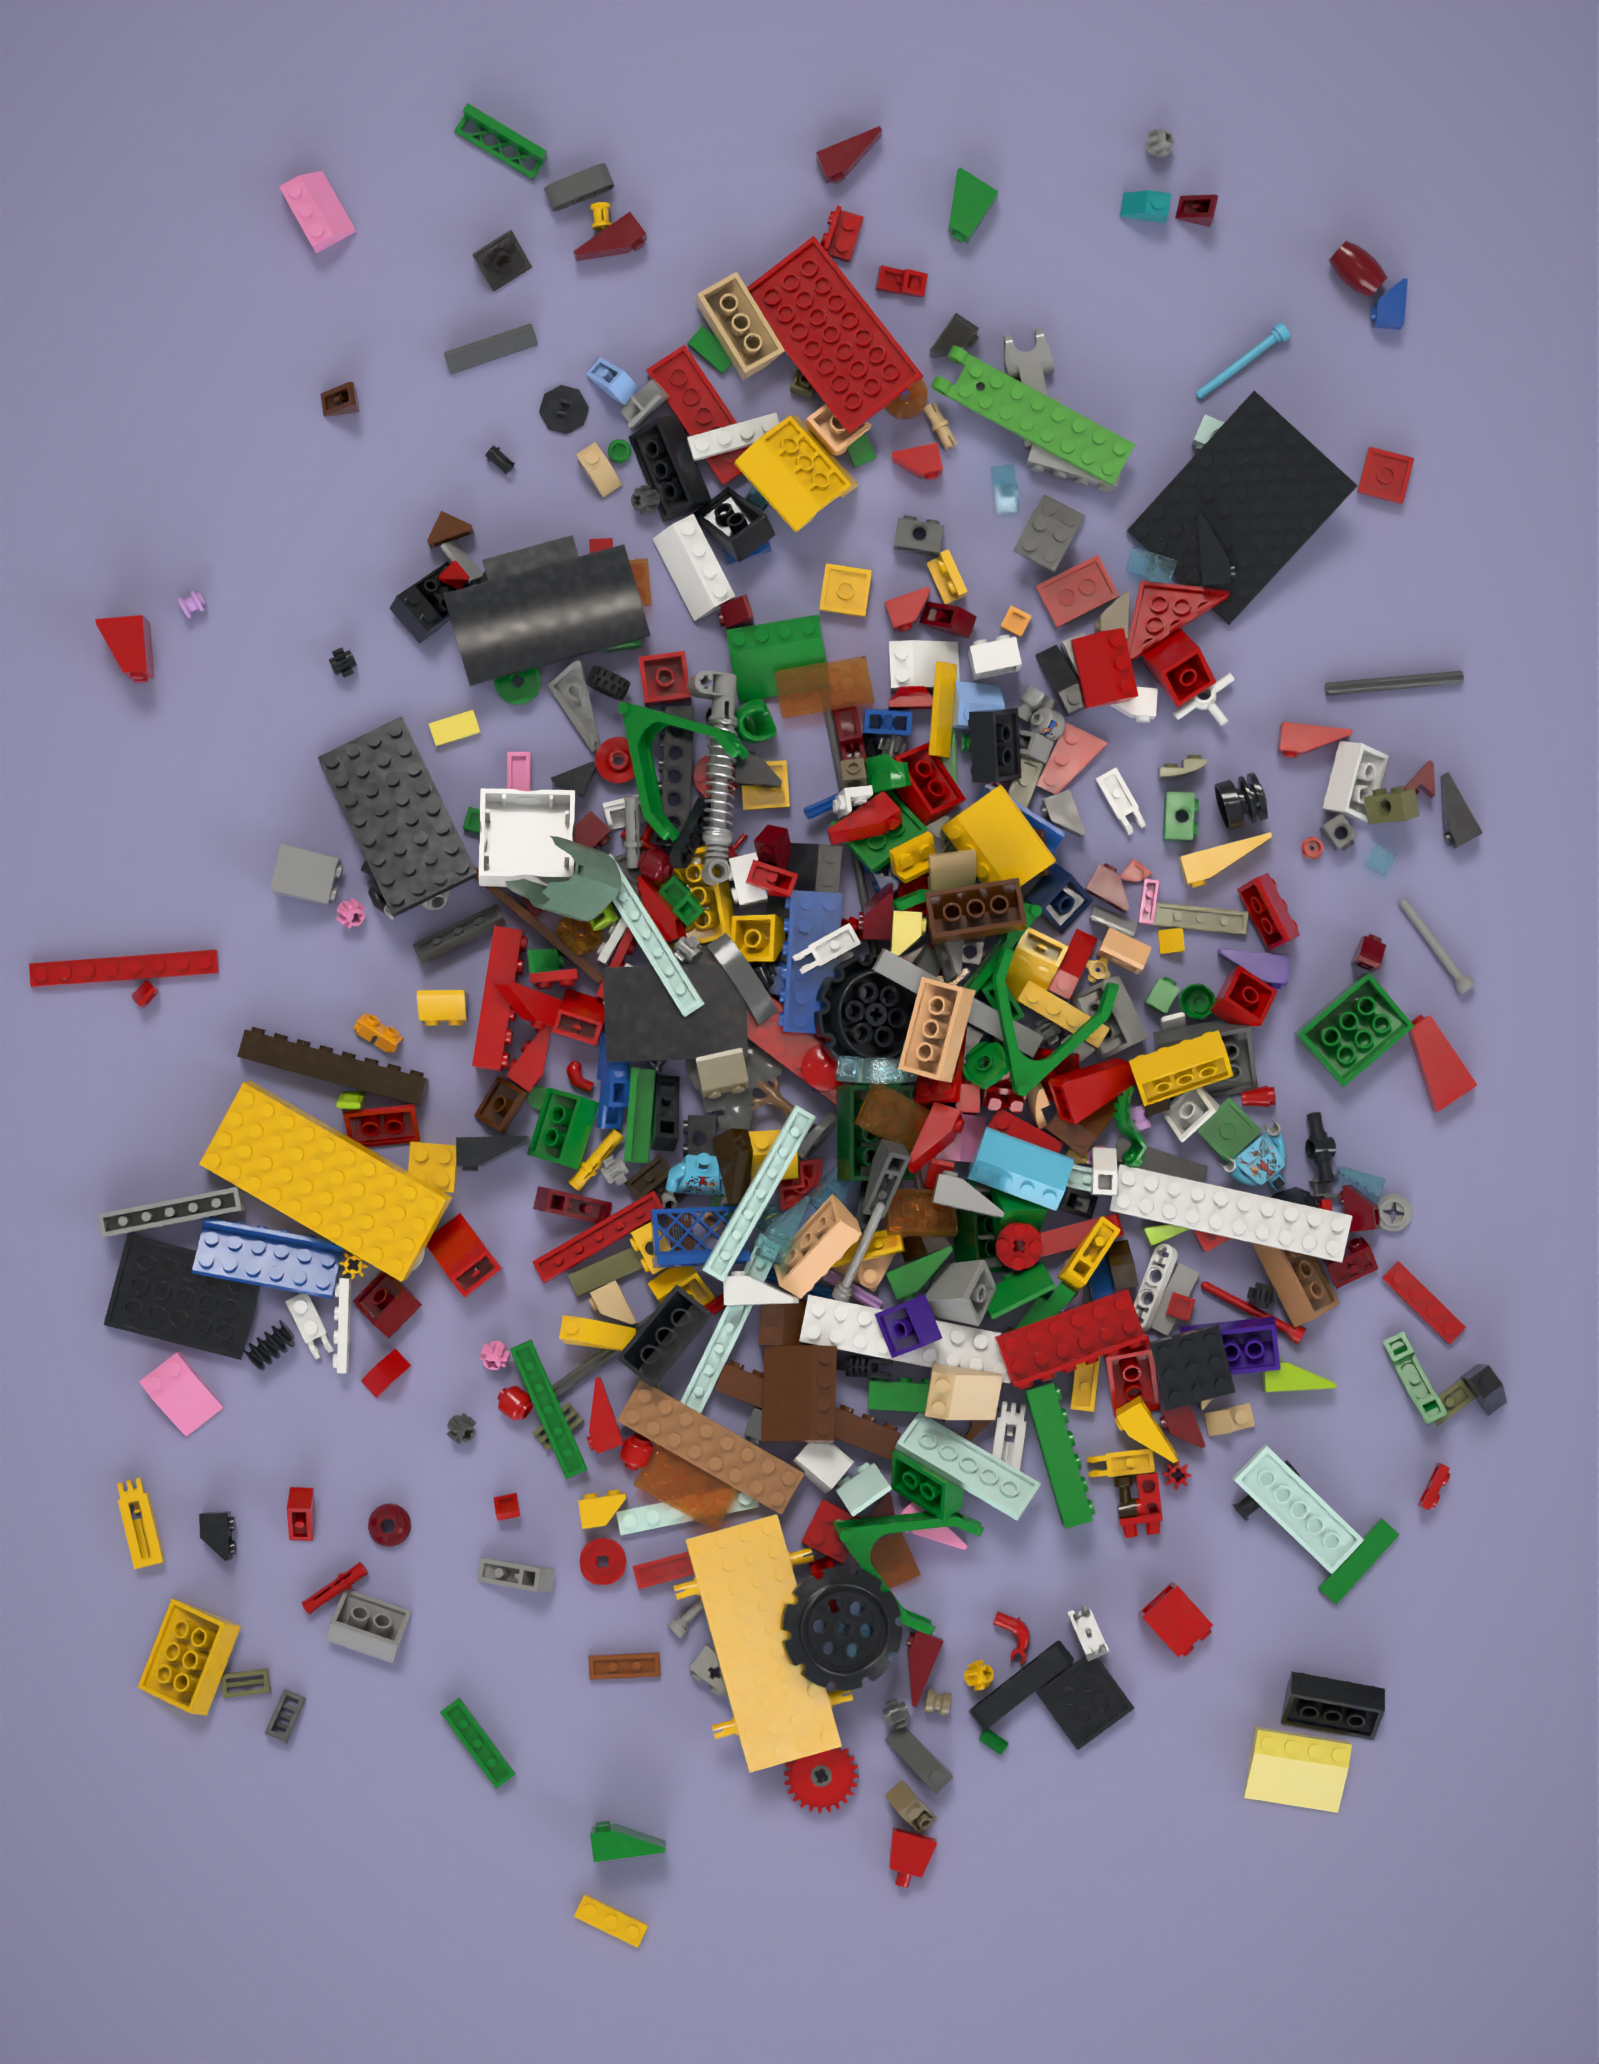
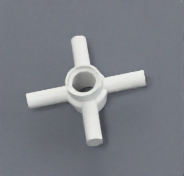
M1228 673L1215 684L1201 692L1210 696L1209 699L1201 700L1198 698V695L1194 696L1190 701L1173 712L1174 717L1179 720L1195 708L1200 710L1208 709L1221 726L1225 725L1229 720L1215 704L1216 693L1235 680L1232 674Z

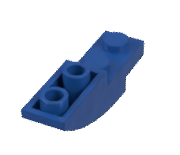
M601 1033L597 1079L601 1080L597 1127L601 1129H621L623 1109L628 1107L629 1062H606L605 1033Z

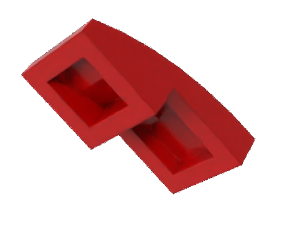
M881 265L878 271L875 290L924 297L928 274L911 269L900 270Z

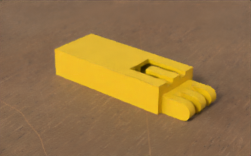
M141 1477L136 1478L137 1488H134L132 1480H127L128 1490L126 1491L123 1482L117 1483L120 1495L118 1504L134 1569L165 1562L149 1492L145 1493ZM133 1504L134 1513L141 1512L143 1518L132 1520L129 1505Z

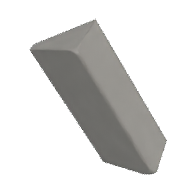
M457 540L441 545L442 551L452 563L456 560L470 577L467 582L468 585L472 586L482 577L483 573Z
M1099 905L1094 906L1089 918L1095 924L1107 929L1111 927L1130 937L1134 936L1138 922Z

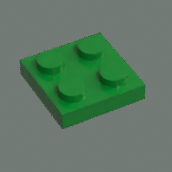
M1230 1097L1196 1130L1226 1163H1228L1226 1155L1233 1159L1262 1132Z

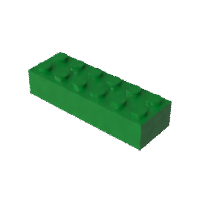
M1049 1381L1032 1386V1388L1023 1389L1062 1526L1067 1529L1093 1521L1092 1515L1096 1514L1092 1500H1087L1085 1492L1089 1491L1086 1479L1083 1476L1080 1477L1078 1469L1082 1468L1079 1455L1073 1453L1072 1446L1076 1444L1072 1432L1067 1431L1065 1423L1069 1422L1066 1410L1060 1408L1058 1400H1062L1059 1386H1054L1053 1382Z

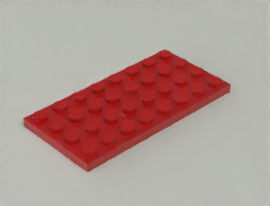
M812 236L747 287L787 355L848 434L924 377L815 236Z

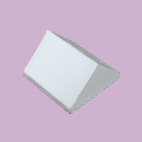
M1203 1087L1179 1094L1169 1103L1170 1110L1161 1113L1179 1140L1184 1142L1218 1110L1220 1105Z
M807 1443L790 1462L795 1468L804 1472V1476L824 1493H828L854 1463L852 1459L833 1443Z

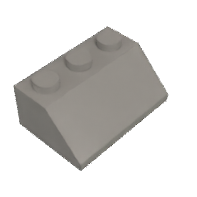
M1119 974L1070 997L1075 1008L1092 1017L1097 1012L1106 983L1111 982L1119 985L1111 1014L1103 1023L1110 1029L1099 1048H1095L1099 1061L1148 1039V1035Z
M345 1589L331 1619L326 1640L393 1663L412 1611L350 1589Z

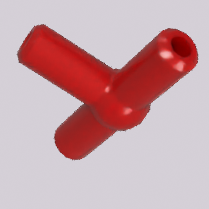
M647 823L640 837V841H642L640 850L648 851L653 848L665 852L663 848L649 842L654 829ZM625 829L622 831L620 837L624 840H626Z

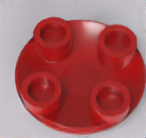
M818 1044L809 1049L802 1061V1075L806 1082L815 1089L822 1091L833 1090L845 1081L849 1071V1064L838 1065L823 1049L825 1044Z

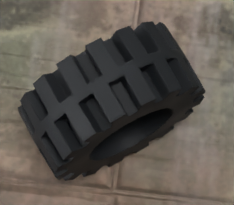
M595 665L592 667L586 680V684L589 687L619 701H623L631 685L628 680L620 675Z

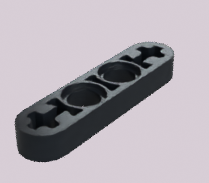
M698 797L671 849L669 859L672 868L685 869L689 866L703 838L702 833L706 831L703 827H708L710 821L703 819L711 816V812L704 811L705 808H711V803L704 802V800L711 799V797Z

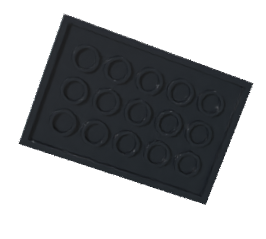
M718 963L681 965L705 1003L686 1017L682 1015L653 966L603 968L606 1062L696 1059L697 1057L742 1048L744 1057H748L746 1003Z
M128 1233L103 1325L242 1360L243 1349L246 1346L261 1286L192 1274L196 1250Z

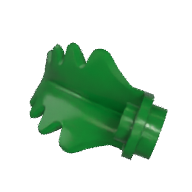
M1130 1086L1127 1090L1123 1091V1096H1118L1119 1103H1114V1107L1118 1112H1113V1117L1118 1121L1116 1128L1133 1143L1123 1155V1164L1129 1168H1138L1144 1161V1152L1147 1146L1145 1138L1132 1119L1130 1102L1134 1088Z

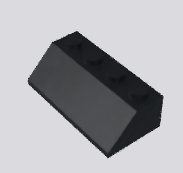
M677 415L659 417L629 436L647 484L651 486V490L656 489L659 493L660 504L657 508L663 522L694 511L712 500L696 461L693 462L687 438Z
M676 1284L617 1356V1359L648 1385L655 1388L714 1314Z
M1292 1671L1286 1688L1281 1723L1374 1740L1385 1712V1689Z

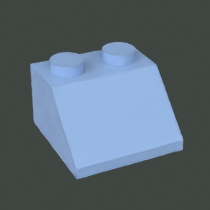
M956 681L952 728L970 730L968 720L969 712L1005 709L1000 686Z

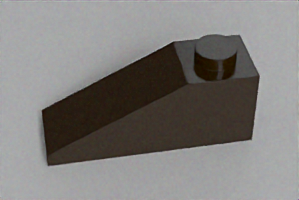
M731 1128L712 1138L728 1204L739 1205L750 1185L753 1149L747 1129Z

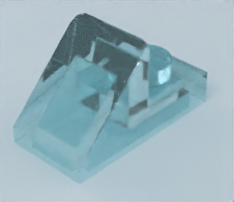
M1014 464L991 467L996 514L1019 512L1018 484L1016 483Z
M1132 547L1125 570L1144 576L1143 580L1171 583L1177 560Z

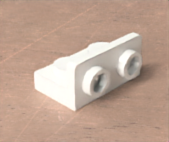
M872 785L844 788L835 797V800H833L834 814H837L838 820L845 818L853 808H859L873 795Z

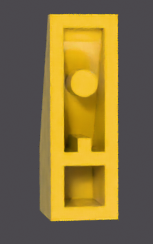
M1101 1216L1070 1256L1057 1278L1074 1291L1086 1285L1121 1230Z
M563 1315L559 1339L564 1344L622 1351L635 1336L637 1329L588 1318Z
M1141 1396L1116 1409L1117 1418L1114 1420L1121 1431L1125 1430L1129 1437L1171 1462L1175 1463L1178 1461L1175 1449Z

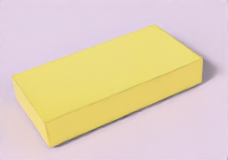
M474 710L429 723L436 747L481 733Z

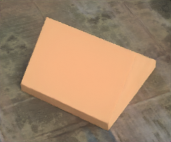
M1109 927L1095 955L1104 957L1109 962L1138 975L1143 970L1152 947Z

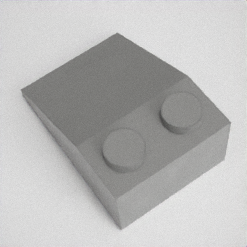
M944 1170L943 1174L937 1175L931 1203L998 1218L1004 1217V1212L964 1179L957 1178L958 1173Z

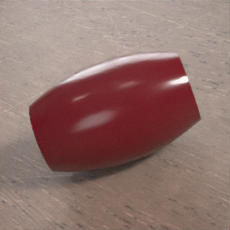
M1345 241L1329 259L1335 273L1343 282L1356 292L1371 297L1388 278L1381 265L1372 255L1360 246Z

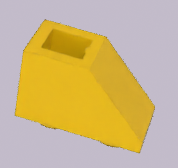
M620 1489L606 1491V1496L597 1497V1493L583 1494V1499L578 1500L582 1529L606 1526L627 1498L626 1493H621Z

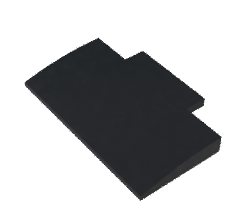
M573 535L490 557L482 560L488 582L443 594L470 686L650 636L624 544L579 556Z

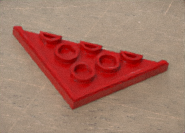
M1140 581L1127 641L1131 662L1227 599L1230 594L1229 590Z

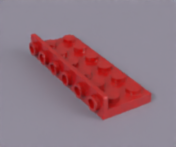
M1127 1288L994 1337L1011 1386L1019 1387L1020 1390L1032 1386V1381L1041 1378V1381L1052 1379L1055 1377L1054 1373L1063 1370V1373L1071 1372L1077 1369V1364L1083 1362L1086 1365L1099 1361V1356L1105 1354L1108 1357L1121 1353V1348L1129 1346L1130 1349L1143 1345V1340L1148 1339L1147 1335L1143 1332Z

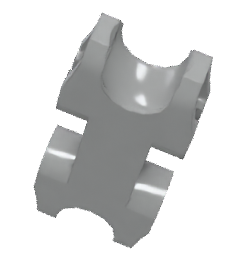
M1042 328L1035 329L1036 344L1034 349L1029 352L1018 350L1011 334L1004 335V367L1006 374L1014 379H1019L1021 383L1048 397L1044 374L1054 372L1051 349ZM1059 397L1051 398L1061 404ZM1021 437L1024 448H1031L1032 443Z

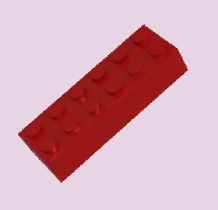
M494 926L472 1062L474 1068L503 1072L504 1068H507L509 1065L510 1054L506 1052L508 1044L512 1045L514 1031L510 1027L511 1021H516L517 1013L494 986L493 982L494 979L518 983L519 975H523L525 961L521 959L522 952H527L528 938L523 930Z

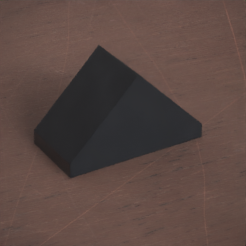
M595 761L551 777L553 785L564 790H575L576 795L584 798L597 769Z
M1066 1186L1057 1209L1091 1220L1098 1197Z

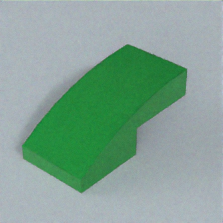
M674 875L658 891L673 907L672 911L687 927L705 911L694 894L677 875Z

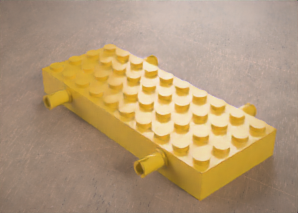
M777 1514L686 1539L685 1543L695 1577L692 1581L673 1585L675 1592L685 1590L675 1594L677 1600L696 1594L701 1597L733 1714L732 1720L711 1725L713 1731L723 1729L721 1732L714 1733L715 1740L732 1734L739 1736L749 1773L841 1747L832 1708L834 1705L853 1701L852 1694L842 1696V1694L851 1692V1690H833L829 1692L826 1690V1687H821L808 1681L801 1675L803 1670L802 1664L792 1665L782 1644V1641L788 1638V1632L781 1630L783 1609L785 1604H793L795 1602L792 1591L797 1586L793 1569L795 1566L814 1562L813 1555L803 1557V1555L812 1553L811 1547L791 1553L787 1551Z

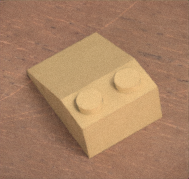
M932 1363L925 1405V1417L944 1420H995L1003 1374Z

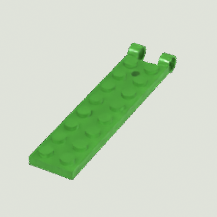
M955 345L952 346L947 357L965 368L955 386L945 378L936 376L930 386L934 391L965 406L1110 486L1114 485L1135 446L1134 443L973 357L964 349ZM978 383L984 384L985 389L983 391L976 389Z

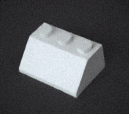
M1340 741L1330 774L1323 809L1337 815L1343 813L1345 817L1368 823L1364 797L1372 795V790L1381 788L1389 756L1363 743Z

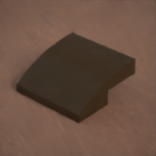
M659 1154L624 1184L637 1200L655 1191L662 1203L661 1197L667 1192L665 1188L669 1170L672 1167ZM674 1192L677 1204L689 1194ZM672 1201L666 1202L665 1209H672ZM664 1215L657 1217V1221Z

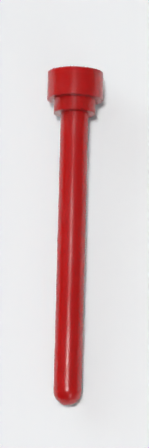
M1207 1281L1201 1283L1202 1290L1256 1318L1273 1317ZM1274 1317L1276 1328L1286 1333V1336L1290 1338L1289 1341L1298 1345L1306 1328L1301 1325L1294 1327L1293 1324L1289 1325Z

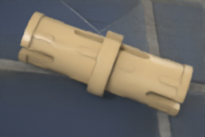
M933 402L932 405L929 404L924 407L923 411L932 425L931 430L933 433L936 432L944 447L943 449L948 450L955 446L957 441L948 427V420H945L937 403Z

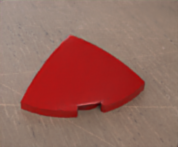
M822 1158L798 1160V1179L781 1180L777 1189L780 1210H787L804 1202L813 1187H817L822 1173Z

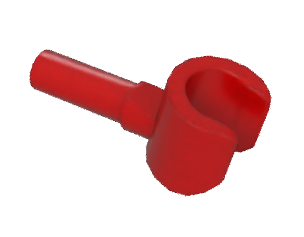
M745 833L732 846L727 848L729 849V852L726 853L728 859L725 860L728 861V864L729 858L738 857L735 850L748 837Z

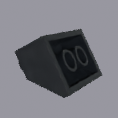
M1018 708L969 712L968 726L970 728L969 749L971 751L972 765L970 771L972 783L1002 782L1022 778Z

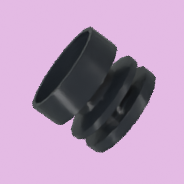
M1254 772L1247 774V782L1243 776H1239L1238 788H1235L1231 780L1214 785L1218 808L1228 831L1243 827L1244 815H1247L1252 824L1257 822V816L1261 821L1268 819L1265 792Z

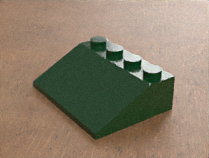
M837 1086L838 1181H868L872 1161L881 1139L902 1143L908 1153L911 1154L914 1148L913 1086ZM908 1165L901 1180H914V1174L909 1172Z

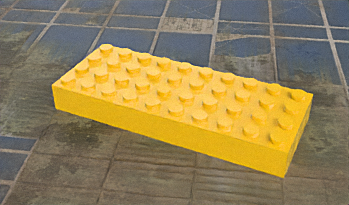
M253 1081L242 1083L199 1163L204 1168L401 1282L409 1278L452 1199V1196L415 1177L407 1170Z

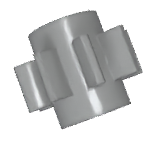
M1156 128L1148 133L1149 139H1147L1145 145L1147 151L1152 156H1157V158L1162 156L1164 158L1172 153L1170 148L1174 145V138L1168 130L1163 131L1162 128L1159 130Z
M685 936L681 937L673 947L674 955L682 965H685L686 962L694 964L702 955L700 950L702 946L694 936H691L690 939H687Z
M610 1156L603 1160L605 1167L600 1170L609 1184L615 1181L617 1186L627 1181L625 1174L629 1173V1170L621 1157L615 1160L613 1156Z

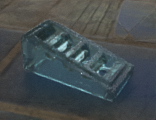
M1343 1166L1337 1167L1336 1172L1374 1196H1382L1385 1178Z

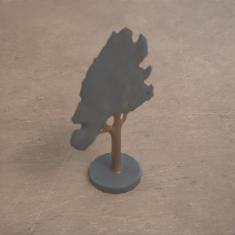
M749 1039L748 1057H744L749 1087L745 1088L743 1092L733 1094L730 1091L722 1093V1096L713 1099L703 1097L697 1074L696 1059H686L685 1062L688 1079L693 1083L695 1089L701 1091L700 1096L703 1099L704 1110L706 1112L723 1110L725 1112L724 1115L717 1117L719 1127L724 1131L731 1128L748 1130L753 1116L752 1112L763 1104L774 1105L788 1116L794 1107L778 1090L779 1082L777 1077L782 1074L786 1067ZM768 1081L772 1082L773 1087L768 1085ZM754 1088H759L768 1096L756 1098L752 1096ZM830 1112L817 1125L812 1124L808 1131L809 1135L798 1149V1155L803 1160L809 1158L837 1125V1114Z

